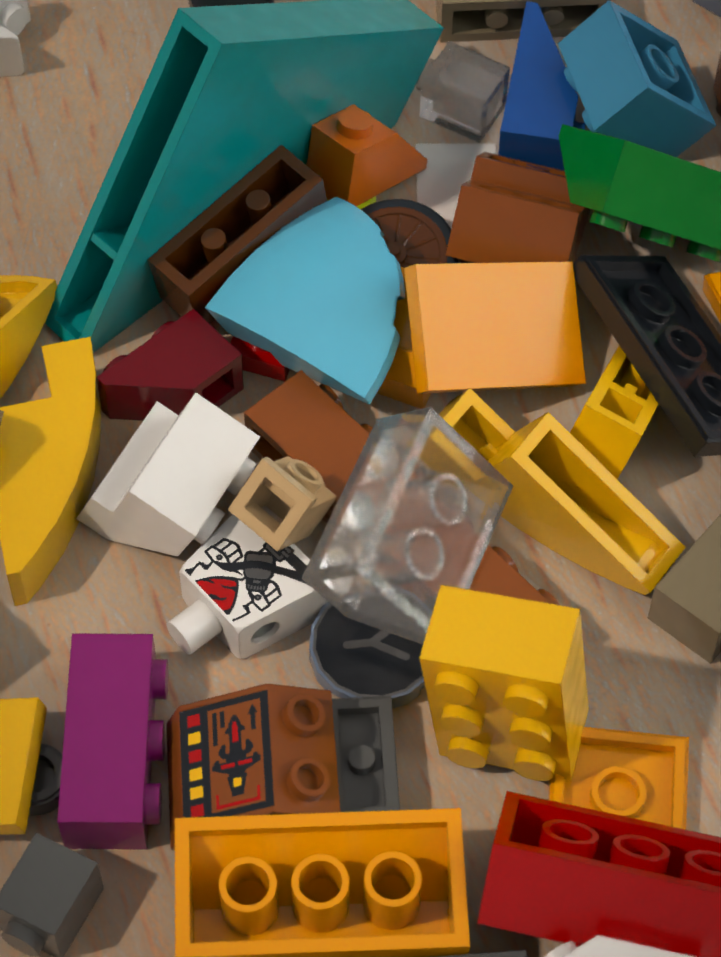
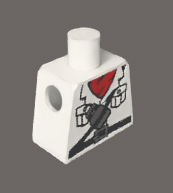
M232 514L180 569L182 598L188 607L168 621L166 626L176 644L188 655H191L213 637L217 636L235 657L247 659L312 624L323 605L331 600V580L295 544L276 551Z

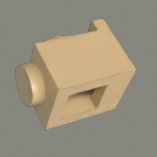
M267 456L261 459L228 510L271 547L279 551L309 537L337 496L325 487L320 473L306 462L292 459L289 456L273 461ZM267 506L272 512H274L278 517H280L283 520L281 524L277 520H275L271 515H269L264 509H262V507Z

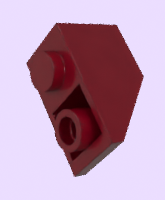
M194 308L178 320L164 323L154 332L151 339L128 355H120L113 359L103 372L96 377L102 412L109 419L143 421L157 401L179 415L195 393H198L215 406L220 407L244 389L242 354Z

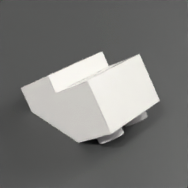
M198 393L193 395L179 415L157 401L76 519L109 541L178 557L193 539L203 545L216 529L225 512L216 507V504L226 490L236 495L254 470L257 463L249 459L248 455L260 436Z

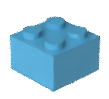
M608 0L558 43L567 65L564 69V75L581 98L585 108L582 112V117L590 131L627 140L677 157L716 127V123L678 40L614 2Z

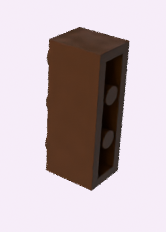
M280 145L147 259L159 297L181 316L194 308L209 324L212 323L215 318L206 310L205 306L228 277L254 250L283 226L327 201L323 179L283 145Z

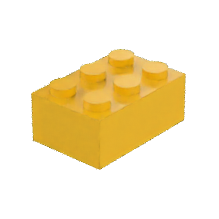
M440 585L419 658L439 755L446 756L452 762L467 768H482L487 764L513 769L522 777L535 781L551 780L554 774L565 776L564 779L572 780L581 743V735L589 710L580 609Z

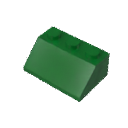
M562 124L559 132V142L570 203L592 209L593 212L589 222L625 233L628 221L642 225L638 236L640 238L672 248L676 237L687 239L689 244L686 252L721 262V172L627 140Z

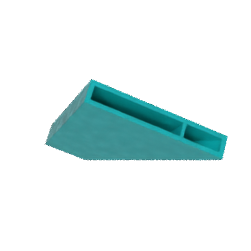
M321 0L178 8L55 291V299L45 324L64 342L91 337L93 353L163 301L159 297L147 259L276 148L283 145L307 165L312 125L353 104L368 112L372 117L390 129L393 128L444 27L409 0Z

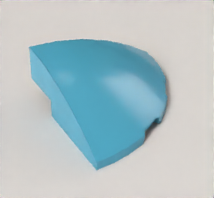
M334 197L286 224L254 250L228 277L205 308L228 334L270 352L282 366L296 372L302 370L311 379L370 405L385 380L400 342V335L394 326L397 301L405 299V286L400 263L390 253L383 238L384 233L379 226L355 205L339 197Z

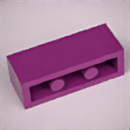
M72 633L57 819L63 846L69 849L147 850L148 825L161 824L162 786L161 783H151L152 761H164L165 721L154 720L155 700H167L168 660L156 658L153 634Z

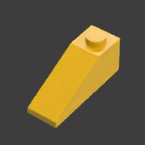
M620 345L570 431V434L616 479L619 478L658 406V402Z

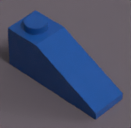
M526 1L500 129L498 155L564 170L559 142L561 126L564 124L585 130L586 124L585 122L575 120L578 95L564 75L566 67L541 9L536 2Z

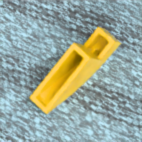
M91 337L41 346L51 397L0 407V410L4 411L0 425V542L14 606L27 604L64 554L80 522L76 518L86 505L94 482L101 442V403Z
M469 388L451 400L413 443L460 486L522 532L581 567L642 595L651 593L686 548L549 412L515 432Z

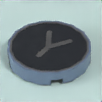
M365 584L342 591L323 605L311 626L309 660L317 682L325 690H331L335 696L340 698L391 696L392 709L409 704L421 694V689L425 687L419 658L432 613L414 595L394 586Z

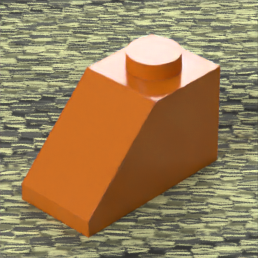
M354 104L312 125L307 166L323 179L328 200L339 197L358 206L426 169L428 159L396 132Z

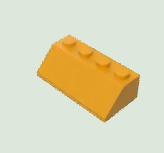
M461 808L175 818V957H437L469 954L470 938Z

